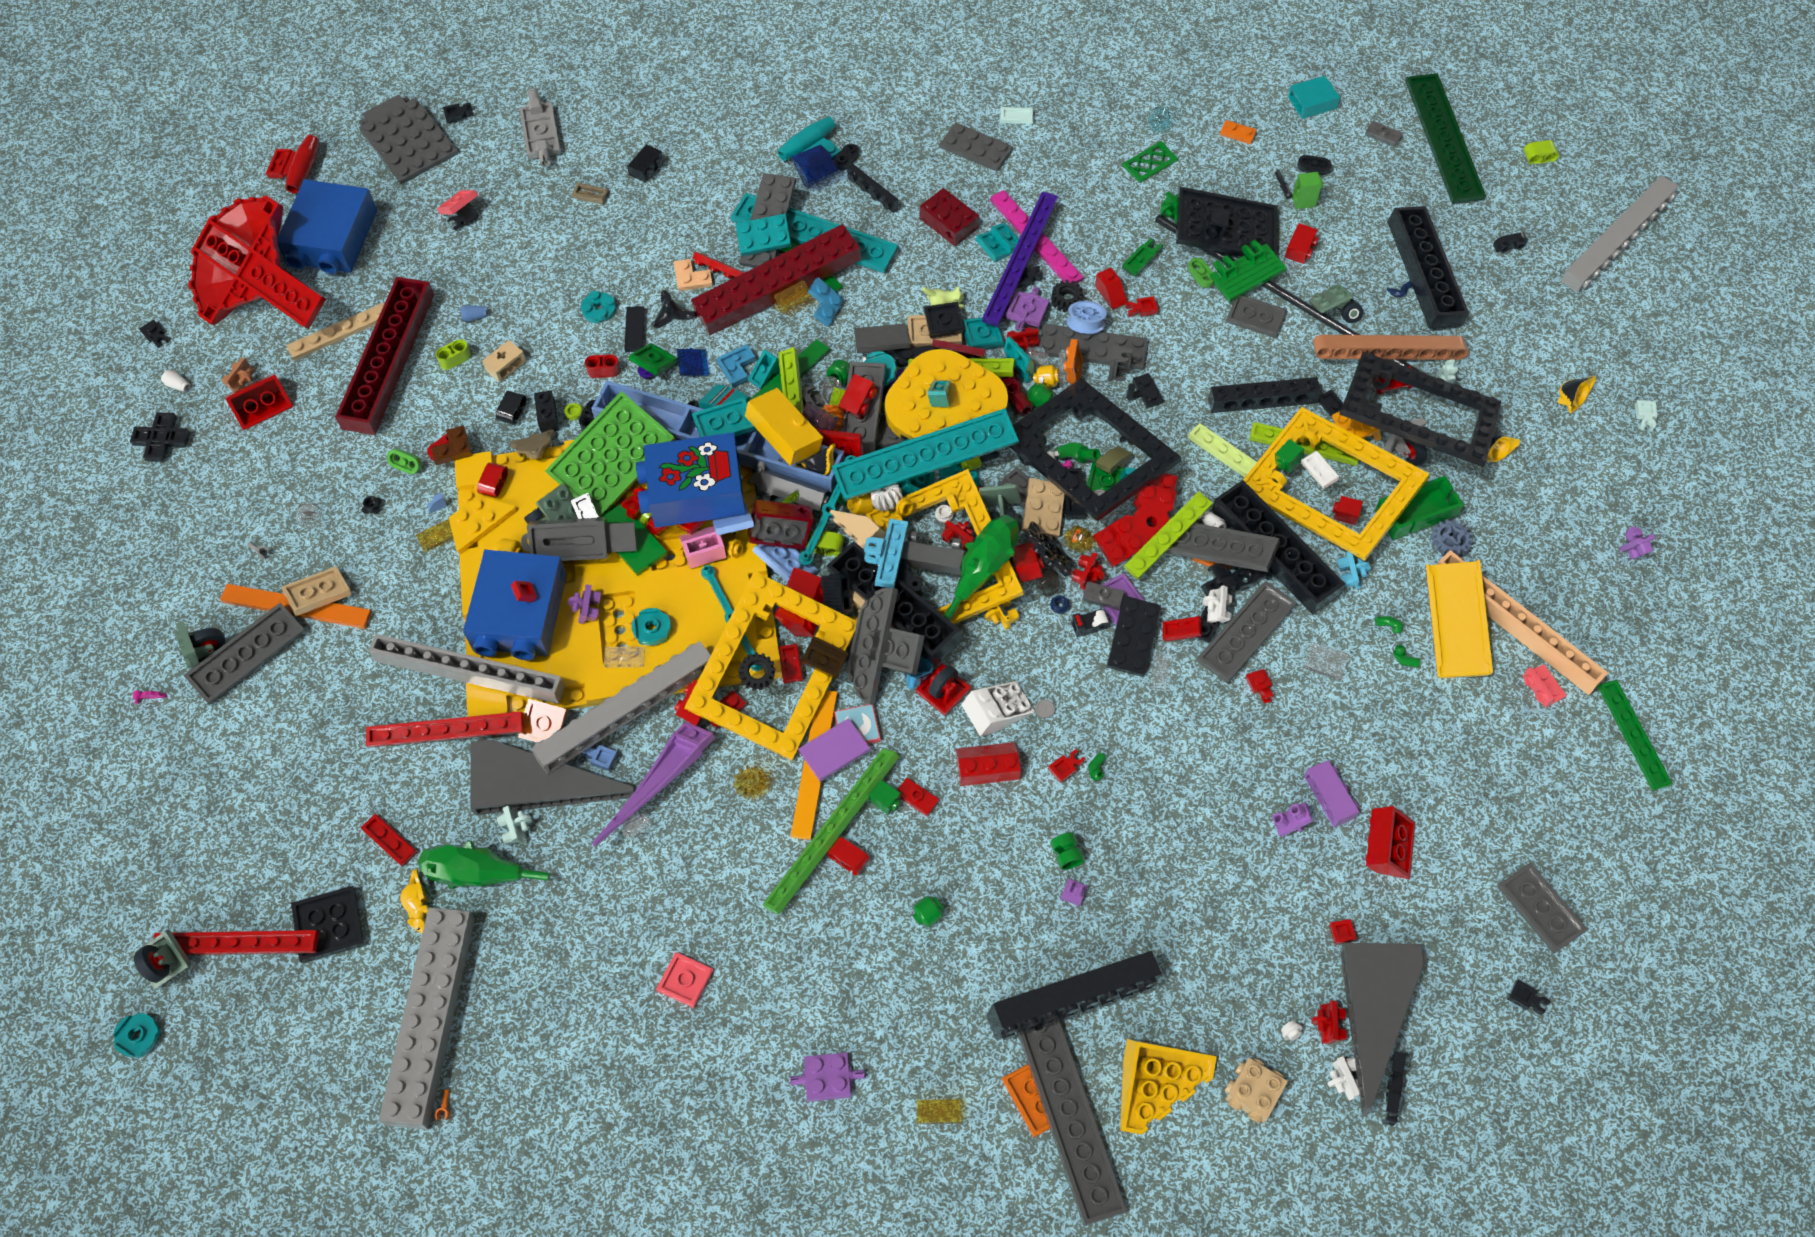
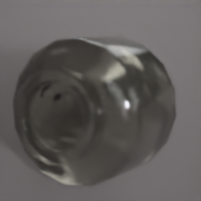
M1042 569L1043 577L1035 579L1036 590L1045 597H1051L1060 589V577L1058 572L1053 569Z

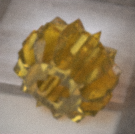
M749 765L746 766V770L739 768V774L734 775L736 781L733 783L734 788H737V794H743L745 799L751 795L753 800L756 793L762 796V790L767 789V784L765 783L768 781L767 776H764V770H758L756 765L752 769H750Z

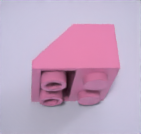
M714 526L697 530L692 535L687 533L679 536L690 569L726 558L721 536L716 535Z

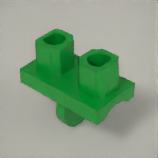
M1169 191L1165 193L1166 198L1161 204L1160 214L1163 217H1172L1177 224L1178 194L1172 195Z

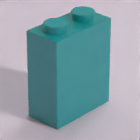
M1326 76L1291 85L1288 93V98L1301 119L1335 110L1340 101L1339 94Z

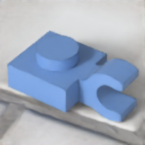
M598 745L597 749L590 747L583 751L581 756L591 759V765L610 771L618 754L615 750Z

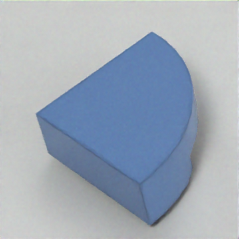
M442 493L435 495L434 499L427 506L429 513L447 507Z

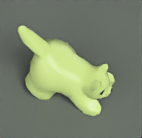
M926 287L922 288L924 293L927 294V299L930 301L931 306L958 302L960 310L964 309V305L960 303L964 300V296L959 287H956L953 291H945L938 288L932 290Z

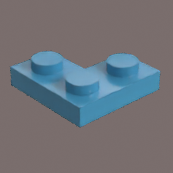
M818 277L814 280L808 293L820 302L813 316L822 324L828 326L839 310L844 298Z
M747 344L716 358L718 366L732 387L748 381V376L742 367L756 361L755 355Z

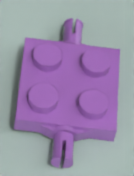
M1036 286L1033 287L1031 293L1016 291L1006 313V318L1017 321L1016 329L1019 331L1023 330L1024 324L1040 327L1050 300L1038 296L1039 287L1037 289Z
M848 1053L805 1056L803 1075L790 1076L791 1086L804 1084L807 1102L851 1098L850 1086L852 1080L865 1079L864 1069L851 1071L848 1064Z

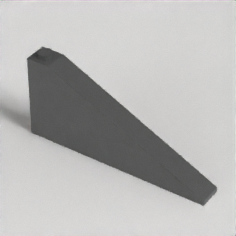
M481 738L477 741H471L470 808L474 815L504 812L503 808L506 806H510V809L528 810L627 799L635 791L633 786L563 764L547 775L533 753L491 739Z
M1344 943L1340 950L1362 1116H1367L1372 1108L1421 970L1426 963L1425 952H1422L1421 944Z

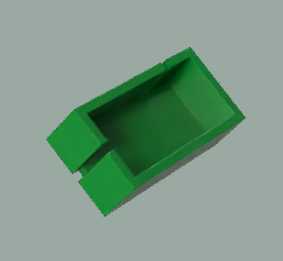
M1446 476L1425 482L1389 529L1388 534L1392 540L1404 537L1409 532L1412 534L1436 525L1440 521L1444 522L1446 519L1450 520L1459 516L1464 504L1456 491L1452 493L1454 488ZM1389 496L1379 499L1374 510L1375 513Z

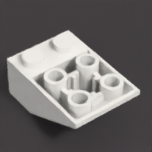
M1017 681L971 691L961 704L980 736L995 733L1035 713Z

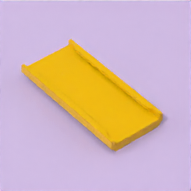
M1480 560L1439 565L1426 564L1437 678H1459L1493 674Z

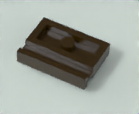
M813 636L801 663L836 680L849 653Z

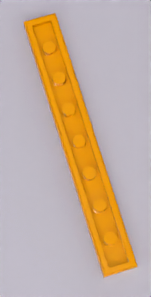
M825 691L812 718L808 742L831 729L837 699L836 691ZM805 760L791 838L811 840L821 782H819Z

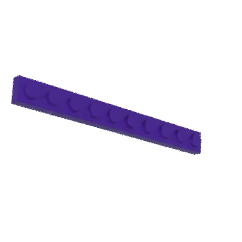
M1042 191L982 317L983 323L999 327L1058 201L1057 195Z

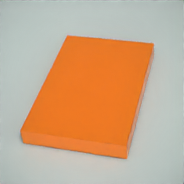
M1028 1064L1002 1077L1003 1084L1033 1138L1050 1130Z

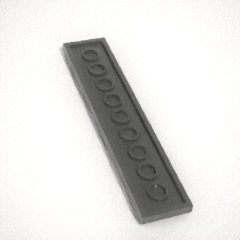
M1056 1019L1054 1024L1043 1027V1025L1036 1026L1035 1030L1023 1034L1022 1031L1018 1032L1020 1043L1083 1226L1125 1214L1127 1212L1059 1019Z

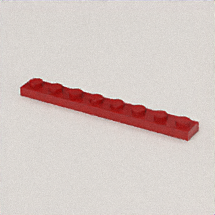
M510 712L366 727V746L370 748L524 733L523 712Z
M316 930L172 933L186 955L316 953L319 932ZM154 933V938L162 933Z

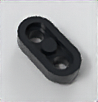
M855 144L845 145L834 158L835 168L841 171L847 170V166L854 163L858 158L859 147Z
M1302 155L1297 163L1299 170L1308 173L1318 172L1319 175L1328 174L1332 166L1330 160L1311 155Z
M1523 232L1506 235L1495 240L1493 247L1496 252L1501 253L1511 249L1519 250L1525 247L1528 239Z

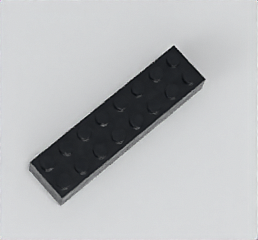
M1426 206L1394 208L1387 223L1428 328L1461 327L1468 317L1469 311Z
M1244 480L1215 498L1212 511L1215 515L1225 520L1229 529L1279 538L1280 544L1269 570L1312 615L1342 594L1345 583Z
M853 541L827 565L829 574L849 573L851 589L864 601L870 600L876 591L886 587L875 586L879 565L866 562L864 560V549ZM896 578L894 589H898L891 624L896 629L924 635L921 655L936 667L963 641L960 629L899 578Z
M1151 950L992 1004L987 1018L995 1039L1002 1038L1005 1041L1013 1038L1015 1033L1022 1031L1023 1034L1035 1030L1036 1026H1050L1055 1023L1056 1019L1062 1018L1067 1020L1074 1017V1013L1082 1011L1084 1014L1094 1010L1095 1006L1102 1005V1007L1111 1005L1114 1003L1113 1000L1118 998L1126 1000L1131 998L1133 993L1139 991L1141 994L1147 993L1153 989V985L1158 983L1157 980L1162 973Z

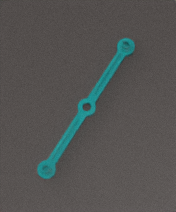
M849 455V456H847V457L845 458L844 461H847V460H850V459H853V458H856V457L853 456V455ZM838 484L829 502L822 506V517L806 551L799 555V562L803 566L812 564V554L829 518L833 517L830 512H826V509L831 508L836 511L835 505L841 494Z
M705 565L701 569V575L703 579L709 581L725 612V621L728 623L729 617L734 610L730 607L715 578V569L710 565ZM744 634L740 642L747 655L751 653L754 655L755 652ZM760 665L750 667L751 670L756 672L763 669Z

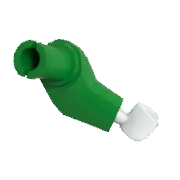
M1075 442L1056 447L1055 452H1047L1054 459L1055 456L1059 459L1070 457L1080 463H1086L1088 460L1097 461L1101 456L1099 449H1089L1087 446Z

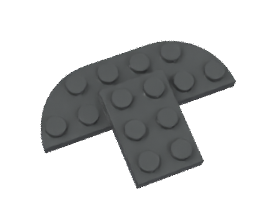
M884 588L876 591L870 600L867 599L858 614L848 662L849 681L853 683L856 690L855 694L867 704L875 705L882 666L910 674H917L924 635L890 628L898 589Z

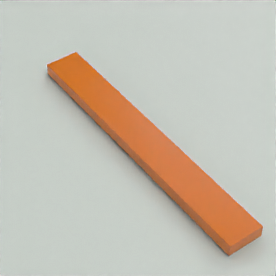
M226 584L220 601L225 604L269 611L281 603L292 616H295L285 595L282 593ZM329 603L296 617L366 629L372 612L370 609Z

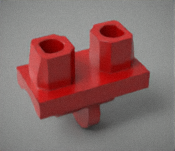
M1028 327L1021 332L1013 330L1007 333V337L1010 336L1024 352H1028L1031 347L1039 346V331L1037 328L1032 329Z
M643 487L635 488L633 495L622 501L621 504L626 509V516L633 520L638 518L641 512L638 491L647 490Z
M949 520L946 521L941 539L948 544L954 537L961 539V543H963L962 550L966 551V543L974 542L972 537L974 531L970 529L972 524L969 521H966L964 524L959 521L955 525Z
M1092 552L1091 556L1082 554L1078 566L1085 568L1084 571L1074 569L1071 575L1072 581L1079 583L1080 588L1085 590L1087 581L1090 582L1091 580V582L1096 583L1097 580H1103L1105 577V573L1102 571L1103 566L1098 565L1099 562L1096 560L1098 557L1097 553Z
M1332 1000L1328 1004L1320 1005V1010H1317L1318 1016L1312 1017L1311 1023L1318 1025L1322 1044L1346 1040L1347 1030L1338 1027V1021L1345 1020L1346 1009L1339 1007L1337 1001Z

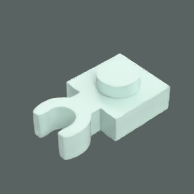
M1454 359L1447 360L1439 373V378L1452 384L1456 380L1455 373L1458 371V367L1453 366Z
M1637 400L1635 411L1636 419H1642L1639 425L1640 429L1643 430L1647 424L1650 426V431H1653L1656 426L1655 419L1657 418L1656 402Z

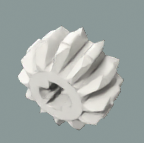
M896 484L871 493L872 504L879 511L894 509L898 501L903 497L901 489Z

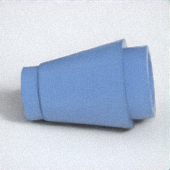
M464 305V307H460L462 321L470 322L487 316L485 306Z

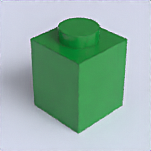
M1291 439L1275 453L1277 467L1289 473L1304 459V448Z
M880 780L870 792L869 802L889 815L900 807L901 793L883 780Z

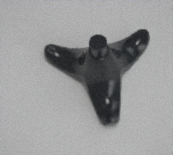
M662 290L661 309L651 325L654 328H661L673 318L690 320L695 316V311L684 309L671 298V295L666 290Z

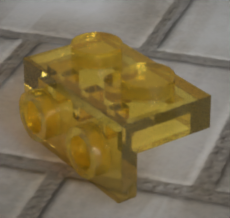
M800 281L775 294L774 298L777 302L773 304L775 311H782L784 313L789 311L791 306L806 302V299L811 297V295L808 293L805 281Z

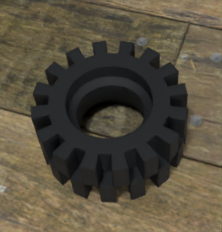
M1063 280L1060 281V284L1056 283L1051 297L1054 308L1057 307L1058 311L1063 309L1062 312H1066L1071 304L1082 301L1083 289L1079 287L1080 284L1077 283L1075 285V281L1069 283V280H1066V283ZM1068 293L1073 295V298L1064 299L1061 295Z
M755 652L754 655L752 653L749 654L748 657L743 659L739 667L741 683L745 684L746 688L749 689L750 687L754 691L756 689L760 691L764 687L767 688L775 676L774 662L770 661L771 658L769 656L765 657L764 653L761 655L758 652ZM753 665L762 666L765 671L764 676L759 679L753 678L749 673L750 667Z

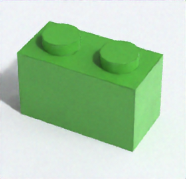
M1318 172L1298 174L1292 194L1296 209L1316 207V203L1320 198V190L1323 188V180L1320 179Z

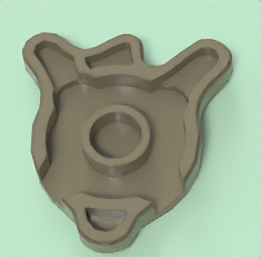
M548 430L541 434H532L525 439L513 440L510 442L511 448L516 449L520 457H522V453H525L528 458L537 459L545 453V447H552L551 439L555 436V431Z

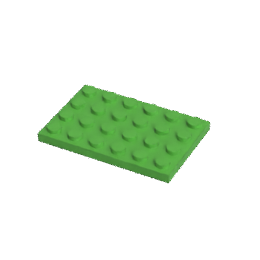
M621 391L545 472L559 485L563 483L574 498L589 493L599 517H602L638 480L636 462L645 461L644 445L675 441L676 439Z

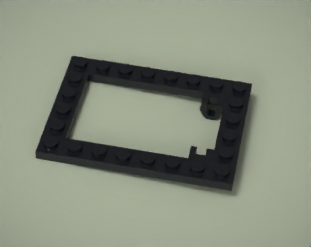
M1362 352L1339 415L1484 467L1501 401L1494 397L1480 394L1478 391L1463 388L1461 385L1449 383L1442 378H1436L1427 375L1425 372L1413 370L1408 366L1399 365L1389 359L1377 357L1372 353ZM1378 378L1385 379V381L1383 383L1378 382ZM1372 379L1373 386L1378 390L1388 387L1391 379L1479 410L1470 444L1463 440L1451 438L1446 434L1432 431L1427 427L1413 424L1408 420H1402L1391 414L1380 412L1382 404L1378 403L1377 406L1370 405L1371 400L1366 399Z
M1082 378L1012 425L1019 441L1017 444L1009 447L1097 522L1181 462L1180 455ZM1070 408L1078 420H1082L1093 411L1151 459L1098 496L1041 448L1046 445L1047 439L1044 435L1039 437L1038 430Z

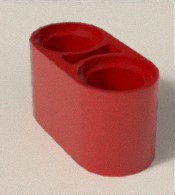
M611 354L592 355L587 357L584 362L587 374L591 378L616 377L621 371L618 358Z
M488 462L477 485L478 494L497 498L507 479L508 467Z
M838 837L827 852V856L834 861L835 859L837 864L849 872L853 871L852 874L856 876L859 875L870 860V857L864 851L842 837Z

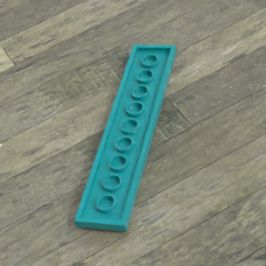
M745 193L732 213L731 221L736 223L750 221L757 196ZM789 208L787 223L790 240L800 245L839 226L837 223L793 208ZM846 227L860 247L861 260L855 264L885 273L898 250V244Z
M1004 408L832 465V470L845 502L1017 444L1019 440Z

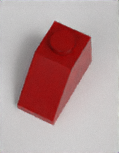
M1112 267L1097 273L1095 287L1111 309L1115 310L1126 305L1127 299L1121 280Z

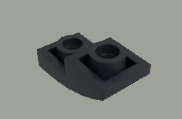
M1205 606L1201 614L1202 636L1195 638L1210 643L1219 625V621L1214 623L1207 622L1208 606Z

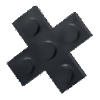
M156 412L152 427L134 426L130 443L132 446H146L143 455L145 461L164 462L168 447H186L190 431L188 428H174L177 418L175 413Z

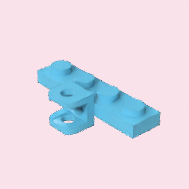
M889 519L885 540L876 537L866 539L864 560L868 563L879 565L875 586L895 587L908 529V521Z

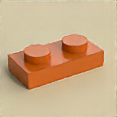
M1225 120L1220 135L1251 144L1257 129Z

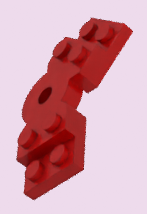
M1167 473L1161 475L1135 494L1133 503L1137 510L1132 516L1125 515L1093 535L1094 540L1112 568L1136 554L1169 521L1167 513L1174 507L1177 476ZM1147 520L1151 521L1152 527L1148 526Z

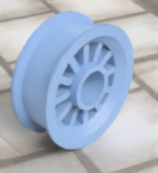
M1078 301L1069 306L1068 312L1070 316L1067 318V325L1072 330L1083 334H1094L1104 329L1105 322L1103 319H1105L1107 311L1100 304L1091 301Z

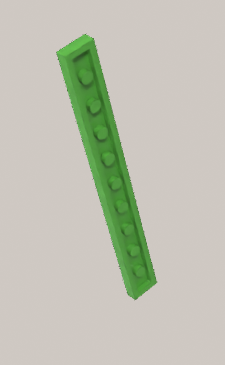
M882 748L762 904L766 910L779 915L785 909L794 894L798 892L804 881L823 859V856L859 812V809L869 798L870 792L894 766V763L899 758L896 752Z

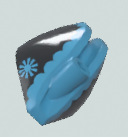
M922 655L920 656L917 674L904 672L909 689L920 686L933 670V664Z

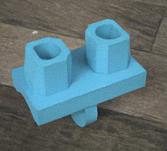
M1347 551L1346 557L1337 559L1340 571L1351 570V573L1341 575L1342 581L1345 583V587L1355 585L1356 589H1360L1361 584L1358 573H1361V577H1366L1367 572L1371 569V565L1368 562H1364L1361 558L1357 560L1358 564H1355L1353 554Z

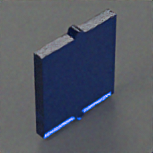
M689 348L676 350L680 376L696 377L709 375L705 349Z

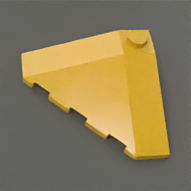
M1127 1039L1123 1058L1120 1130L1136 1134L1145 1133L1148 1130L1146 1125L1153 1119L1157 1118L1160 1121L1173 1111L1170 1106L1180 1099L1184 1102L1196 1092L1194 1087L1200 1082L1208 1083L1213 1079L1217 1056Z

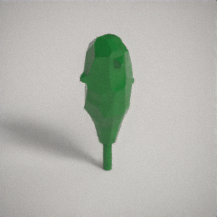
M1002 515L989 521L974 542L966 543L965 546L968 552L962 558L961 577L954 592L955 598L944 614V617L949 621L960 603L966 601L980 587L989 582L1009 558L1015 555L1014 548L1019 532L1017 521L1014 518Z
M470 840L466 842L465 846L437 845L427 848L421 853L418 860V866L427 878L446 884L450 889L519 881L521 878L549 881L550 873L523 869L521 865L501 859L488 848L475 847L474 843Z

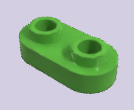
M1191 259L1188 264L1189 273L1201 287H1211L1214 284V281L1210 278V274L1213 271L1203 259Z
M401 449L390 450L387 454L389 465L408 474L418 473L422 469L421 459L416 455Z

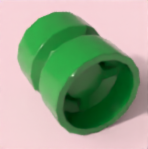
M1073 832L1061 834L1050 841L1054 854L1058 855L1056 860L1061 870H1069L1085 862L1082 850L1077 848L1079 843Z

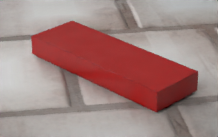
M376 813L360 827L364 833L401 867L418 853Z

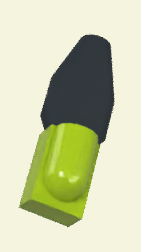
M995 451L961 463L963 469L975 470L981 468L982 462L998 458L999 455Z

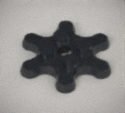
M1031 521L1024 536L1029 542L1034 544L1032 546L1034 551L1052 568L1056 566L1065 577L1072 575L1073 571L1071 568L1076 566L1075 561L1060 548L1061 543L1055 536L1046 535L1035 522Z

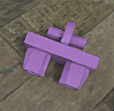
M1638 527L1627 529L1625 536L1629 543L1621 546L1620 549L1622 552L1628 551L1631 560L1654 551L1650 542L1655 539L1654 534L1643 538V533Z
M586 584L582 598H580V593H575L574 597L568 599V605L573 607V612H578V608H580L578 620L580 624H584L585 620L596 621L598 616V609L589 607V603L598 605L601 593L591 590L592 585Z
M1306 802L1300 805L1295 803L1290 806L1288 811L1284 813L1278 812L1272 816L1278 835L1281 837L1295 830L1301 832L1304 830L1305 825L1313 822L1309 806Z

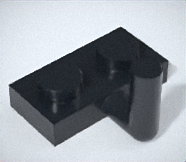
M1149 373L1134 377L1132 380L1133 384L1128 385L1127 400L1141 397L1146 409L1163 404L1164 400Z

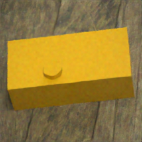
M778 388L748 401L745 417L790 466L819 452L823 437Z

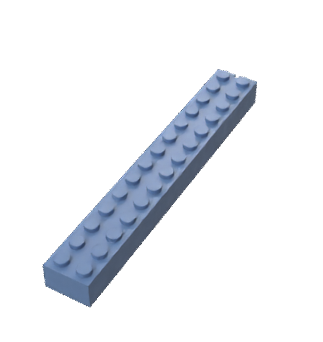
M607 380L600 391V396L597 397L591 408L595 419L622 391L671 433L676 440L700 437L692 418V413L704 410ZM758 430L735 436L740 465L756 470L758 462L762 461L766 464L764 470L769 469L827 489L832 493L837 482L833 470L825 476L795 467L796 464L814 457L829 446L821 444L819 452L790 466ZM834 449V465L844 462V451Z

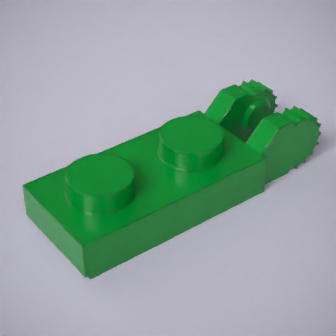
M1150 238L1123 263L1122 269L1136 277L1161 252L1163 245L1159 243L1154 249H1151L1155 240Z

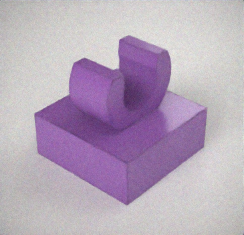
M1068 879L1061 899L1080 907L1088 886Z

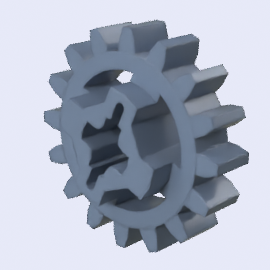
M1446 519L1444 524L1440 521L1434 527L1430 536L1433 539L1431 545H1436L1435 551L1441 550L1442 556L1450 550L1457 556L1460 554L1464 556L1472 547L1474 539L1471 537L1473 533L1467 532L1469 527H1463V522L1457 524L1456 520L1453 519L1452 523H1450Z

